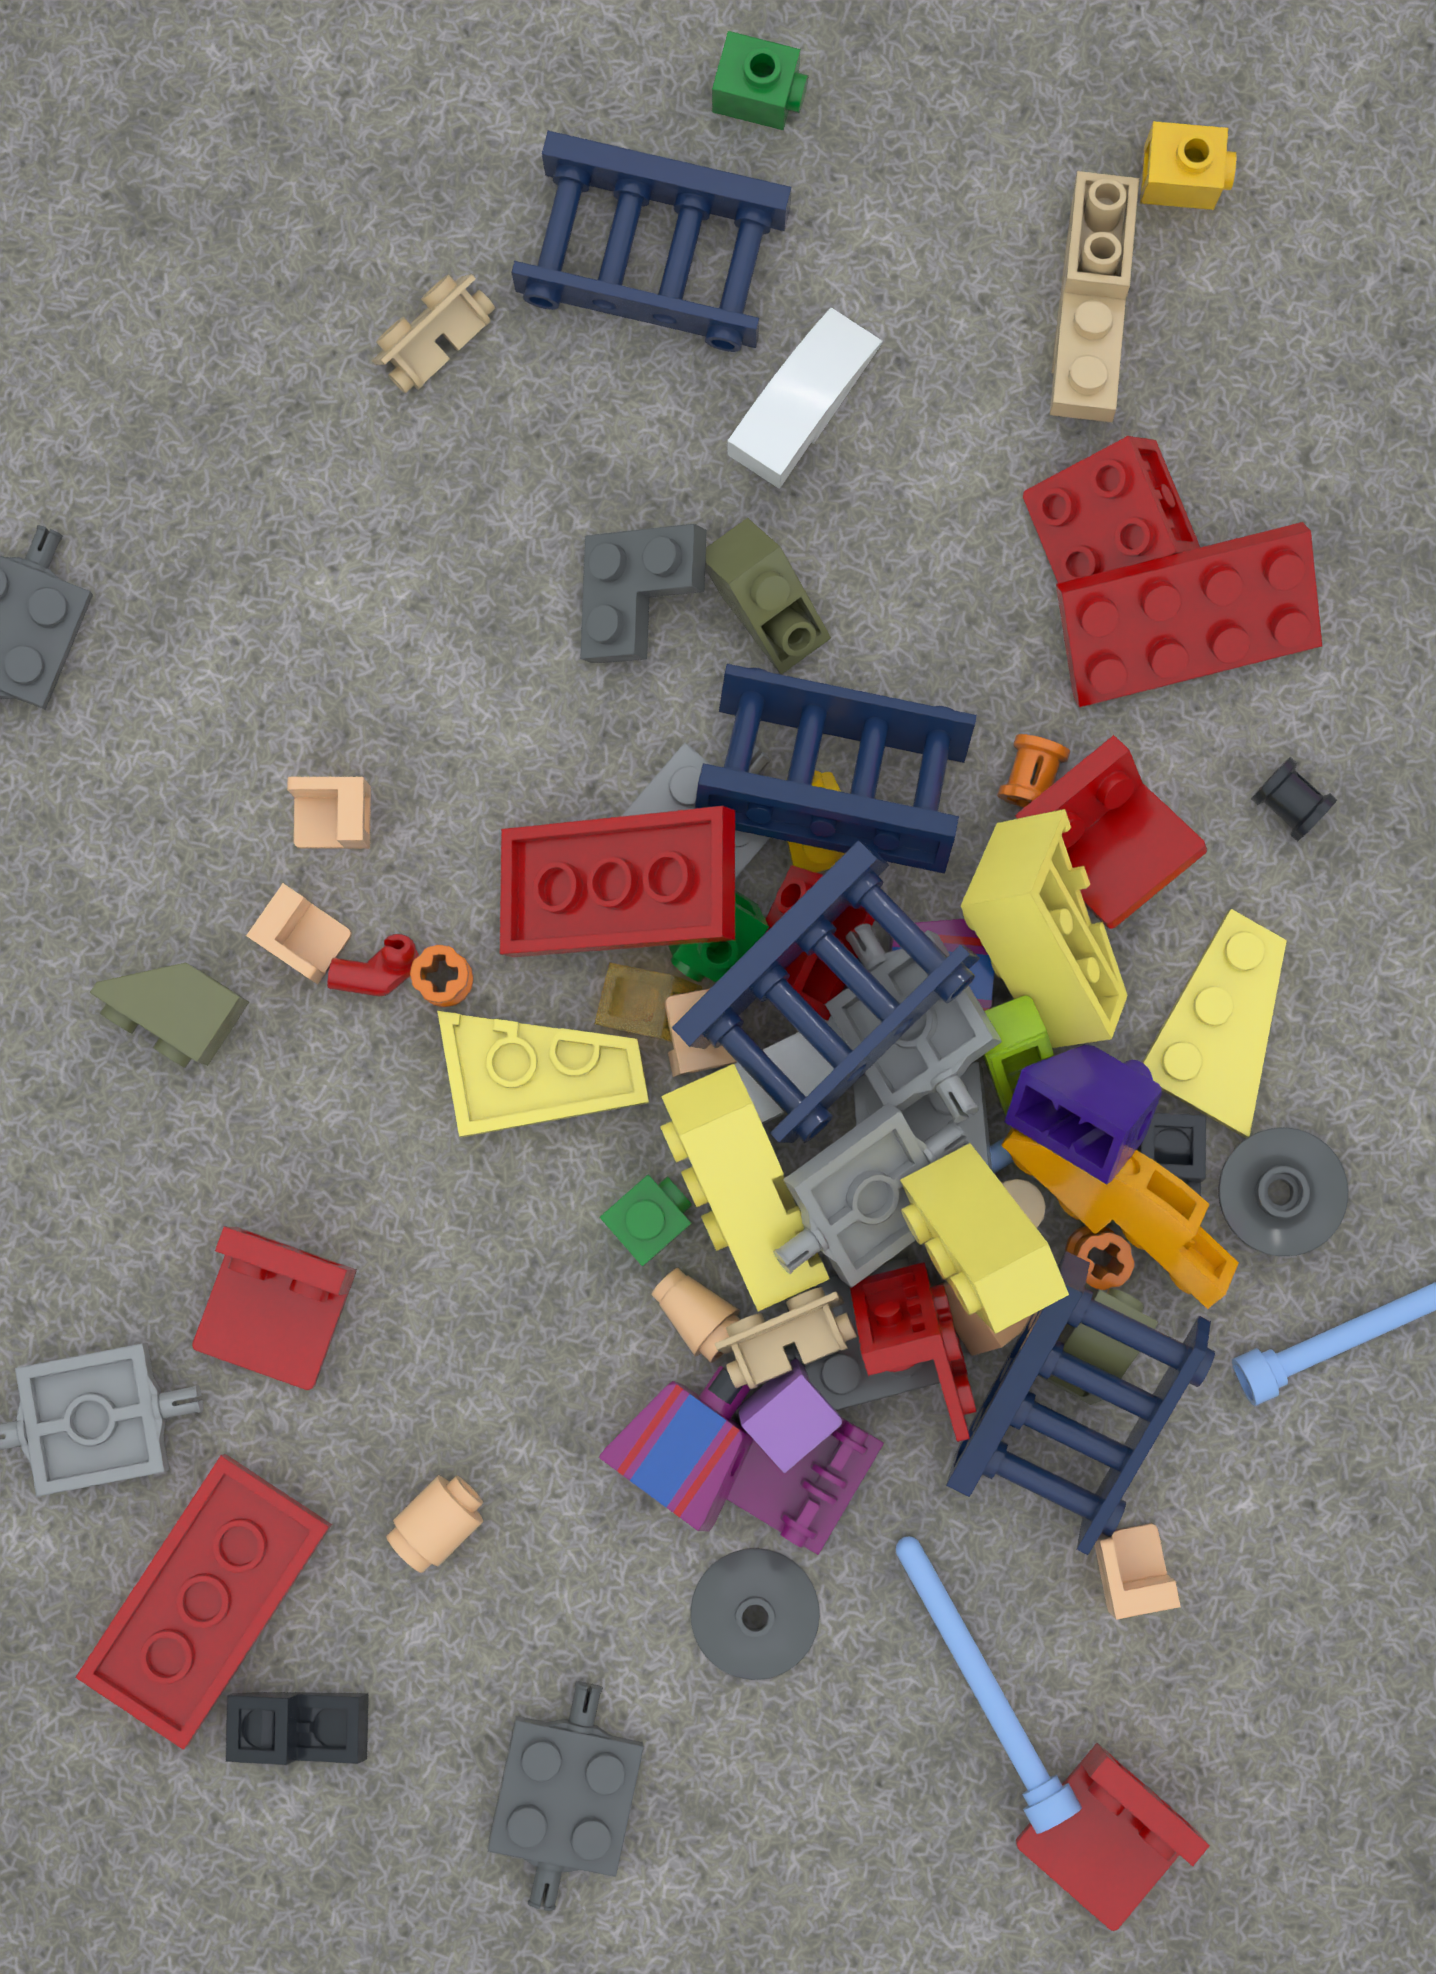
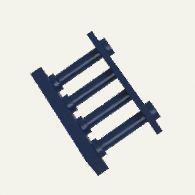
M548 130L542 150L545 176L553 178V182L557 185V190L538 265L514 261L511 273L515 291L523 294V299L527 303L543 309H558L560 303L705 336V342L708 345L723 351L738 352L741 350L742 345L756 348L759 337V318L743 313L762 236L768 234L771 228L785 231L790 212L792 187ZM590 186L613 191V196L618 200L598 280L562 272L581 193L587 192ZM650 200L673 205L674 211L678 214L658 294L622 286L641 208L649 205ZM710 214L733 219L735 226L739 228L719 308L683 300L702 221L710 218Z
M732 664L726 665L719 712L735 715V721L724 767L705 763L702 765L694 809L724 806L735 810L736 831L846 853L860 840L871 846L886 862L945 874L959 816L938 812L947 760L965 763L977 715L955 711L945 706H931L780 675L761 668H747ZM760 721L798 728L787 780L749 773ZM823 734L860 741L850 793L812 786ZM885 747L923 754L913 807L875 799Z
M860 840L672 1027L689 1047L706 1049L710 1044L715 1048L722 1045L787 1114L770 1132L779 1143H794L798 1138L806 1143L814 1138L832 1120L833 1115L827 1109L940 998L945 1003L951 1002L975 978V975L969 969L980 958L972 949L961 944L947 957L881 889L883 880L879 875L889 864L871 846ZM849 905L854 909L862 906L927 973L928 977L901 1004L835 937L834 933L837 928L832 922ZM803 951L808 956L815 953L881 1022L854 1050L787 982L790 974L785 969ZM756 998L761 1002L769 1000L834 1068L807 1097L741 1028L744 1021L739 1015Z
M1066 1251L1058 1264V1268L1069 1295L1030 1315L968 1428L970 1439L961 1441L954 1455L946 1486L970 1497L982 1475L992 1479L996 1474L1082 1516L1076 1550L1089 1555L1101 1533L1111 1537L1115 1532L1126 1507V1501L1122 1500L1123 1495L1187 1386L1191 1384L1199 1387L1204 1381L1214 1360L1215 1351L1208 1348L1211 1321L1201 1316H1198L1182 1343L1093 1300V1292L1085 1288L1090 1262ZM1081 1323L1168 1365L1169 1367L1155 1392L1151 1394L1063 1351L1064 1343L1058 1341V1338L1065 1325L1068 1324L1077 1328ZM1052 1374L1138 1416L1139 1419L1125 1443L1122 1444L1036 1402V1394L1029 1390L1037 1375L1048 1379ZM1025 1425L1109 1466L1110 1469L1096 1493H1092L1007 1451L1008 1444L1001 1440L1009 1426L1020 1430Z

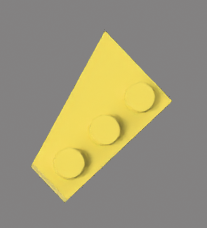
M1230 909L1224 916L1142 1063L1148 1067L1153 1081L1160 1085L1162 1091L1247 1138L1251 1132L1287 940Z
M437 1011L458 1133L461 1138L649 1103L638 1039Z

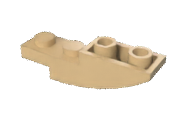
M1077 171L1066 242L1052 363V373L1054 375L1050 415L1113 422L1117 407L1125 303L1131 278L1139 178Z

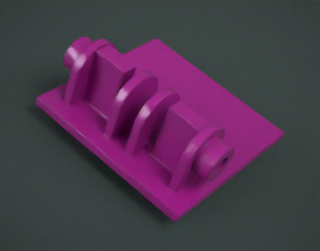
M841 1417L842 1424L786 1473H783L756 1441L753 1440L727 1500L781 1532L780 1535L793 1544L801 1548L804 1546L819 1555L884 1442Z

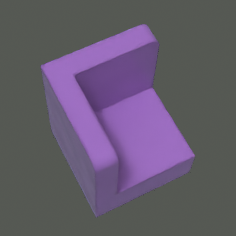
M797 1358L790 1362L793 1371L769 1380L738 1407L741 1426L783 1473H786L842 1424L839 1413L809 1381L806 1368Z

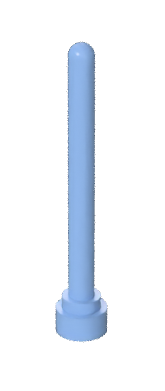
M1436 1282L1276 1354L1272 1349L1261 1353L1259 1349L1255 1348L1233 1358V1369L1247 1399L1253 1406L1279 1396V1388L1288 1384L1287 1377L1436 1311Z
M910 1536L901 1538L896 1545V1554L1027 1789L1022 1794L1028 1804L1023 1809L1036 1834L1051 1829L1082 1809L1081 1804L1069 1783L1062 1785L1057 1775L1049 1776L919 1541Z

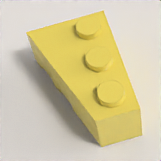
M1065 809L997 823L961 903L966 924L971 930L976 932L991 959L995 974L1003 979L1012 997L1016 999L1027 995L1033 999L1047 1030L1052 1048L1112 1039L1128 996L1103 922L1091 924L1080 889H1086L1090 885L1085 867L1072 868L1062 838V833L1068 832L1071 829Z
M731 1064L661 1096L672 1119L671 1122L660 1126L676 1163L689 1157L692 1167L681 1171L684 1181L696 1207L709 1202L712 1211L701 1215L704 1225L716 1251L729 1246L757 1311L759 1312L829 1280L828 1273L818 1253L793 1270L791 1274L784 1270L773 1253L775 1249L780 1248L804 1230L801 1212L783 1181V1170L735 1065Z
M971 1143L900 1179L910 1202V1205L902 1208L901 1212L915 1240L919 1245L925 1243L927 1252L937 1271L953 1288L966 1313L971 1315L976 1312L995 1334L1069 1295L1048 1242Z

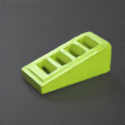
M1027 995L984 1011L1003 1041L985 1053L983 1057L1005 1117L1015 1091L1012 1089L1016 1088L1021 1070L1026 1066L1054 1056L1044 1023L1033 999Z

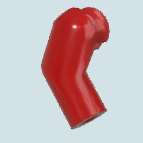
M403 934L390 935L384 940L385 946L366 963L332 958L328 972V988L372 996H386L411 976L412 962L419 957L413 940Z

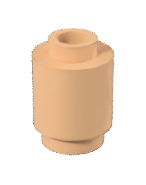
M438 1475L394 1518L393 1521L396 1527L386 1536L387 1540L408 1565L416 1571L423 1573L431 1564L439 1566L483 1523V1519L477 1511L483 1504V1501L476 1491L461 1477L455 1476L449 1482L444 1477Z

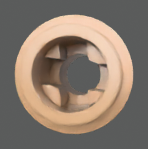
M679 1268L674 1269L656 1286L652 1296L660 1303V1307L693 1355L698 1356L702 1354L710 1363H713L724 1355V1353L716 1349L715 1343L729 1338L726 1327L740 1320L737 1317L740 1310L689 1275L686 1276Z

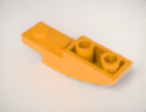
M1011 1127L1001 1146L1010 1153L1012 1160L1020 1170L1034 1176L1058 1199L1060 1206L1068 1215L1074 1219L1081 1220L1095 1234L1113 1220L1121 1227L1123 1234L1132 1245L1145 1250L1169 1273L1171 1280L1180 1290L1187 1294H1192L1207 1309L1226 1295L1239 1262L1200 1226L1210 1204L1185 1182L1153 1159L1136 1150L1110 1183L1105 1184Z

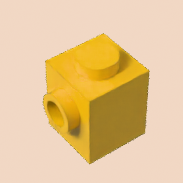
M1153 121L1144 146L1140 203L1214 210L1222 191L1231 190L1235 178L1237 155L1236 152L1227 151L1228 128Z

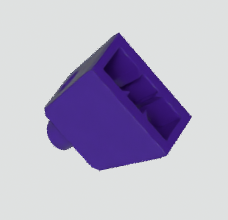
M1084 1044L1023 1068L1004 1122L1103 1183L1108 1184L1115 1178L1147 1135L1162 1094V1089L1157 1082L1153 1081L1152 1074L1144 1063L1138 1060H1128L1123 1063L1095 1046Z

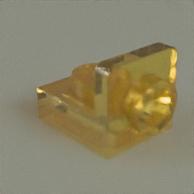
M609 962L594 1024L673 1044L665 1009V1000L670 996L702 990V986L675 975Z

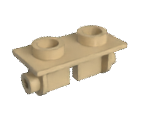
M449 274L443 277L421 298L428 307L411 324L404 317L400 318L377 339L376 343L383 350L371 361L375 365H385L390 361L395 366V369L388 376L402 392L407 393L413 386L419 390L450 359L435 342L441 334L459 351L484 326L491 322L488 315L495 310V306L490 299L480 290L472 296L466 290L476 280L472 274L461 276L456 281Z
M818 1287L789 1299L786 1302L789 1309L787 1313L766 1322L763 1314L758 1313L726 1327L729 1338L715 1343L718 1351L724 1354L732 1351L735 1354L737 1360L726 1364L735 1388L737 1389L748 1384L749 1388L753 1389L762 1383L793 1371L784 1347L793 1343L796 1344L804 1365L839 1350L847 1349L846 1341L857 1337V1334L847 1312L837 1317L833 1312L832 1308L845 1303L842 1296L837 1292L825 1296L823 1288Z

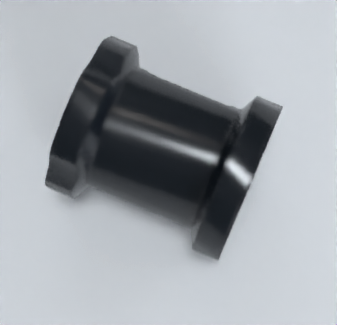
M1289 757L1251 797V800L1257 805L1265 803L1292 828L1291 836L1298 842L1329 811L1337 799L1331 793L1323 796L1295 770L1297 762Z

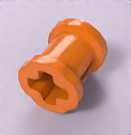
M1028 734L1016 735L1013 745L1018 752L1008 783L1000 786L997 796L1007 803L1022 808L1026 807L1054 784L1060 763L1068 762L1070 755L1068 748L1042 737ZM1037 763L1036 773L1031 785L1030 780L1033 774L1035 764Z
M444 945L427 947L412 962L410 972L412 985L422 994L425 1000L435 1006H455L465 1000L472 989V968L466 959L457 954L452 947ZM446 960L447 966L452 971L458 973L457 980L447 981L446 991L439 993L437 986L431 981L426 980L427 973L437 972L439 961Z
M1086 1225L1076 1229L1069 1237L1065 1247V1252L1067 1251L1090 1262L1086 1283L1093 1288L1106 1290L1111 1287H1119L1132 1274L1134 1260L1131 1255L1130 1244L1108 1227L1102 1228L1095 1234ZM1093 1247L1105 1250L1107 1254L1112 1256L1110 1263L1106 1267L1101 1264H1094L1087 1257Z

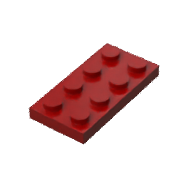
M1303 522L1056 584L1074 700L1079 707L1322 647L1311 530Z
M716 806L501 829V955L525 957L735 940V810Z
M226 1454L220 1455L75 1678L184 1750L200 1729L332 1524Z

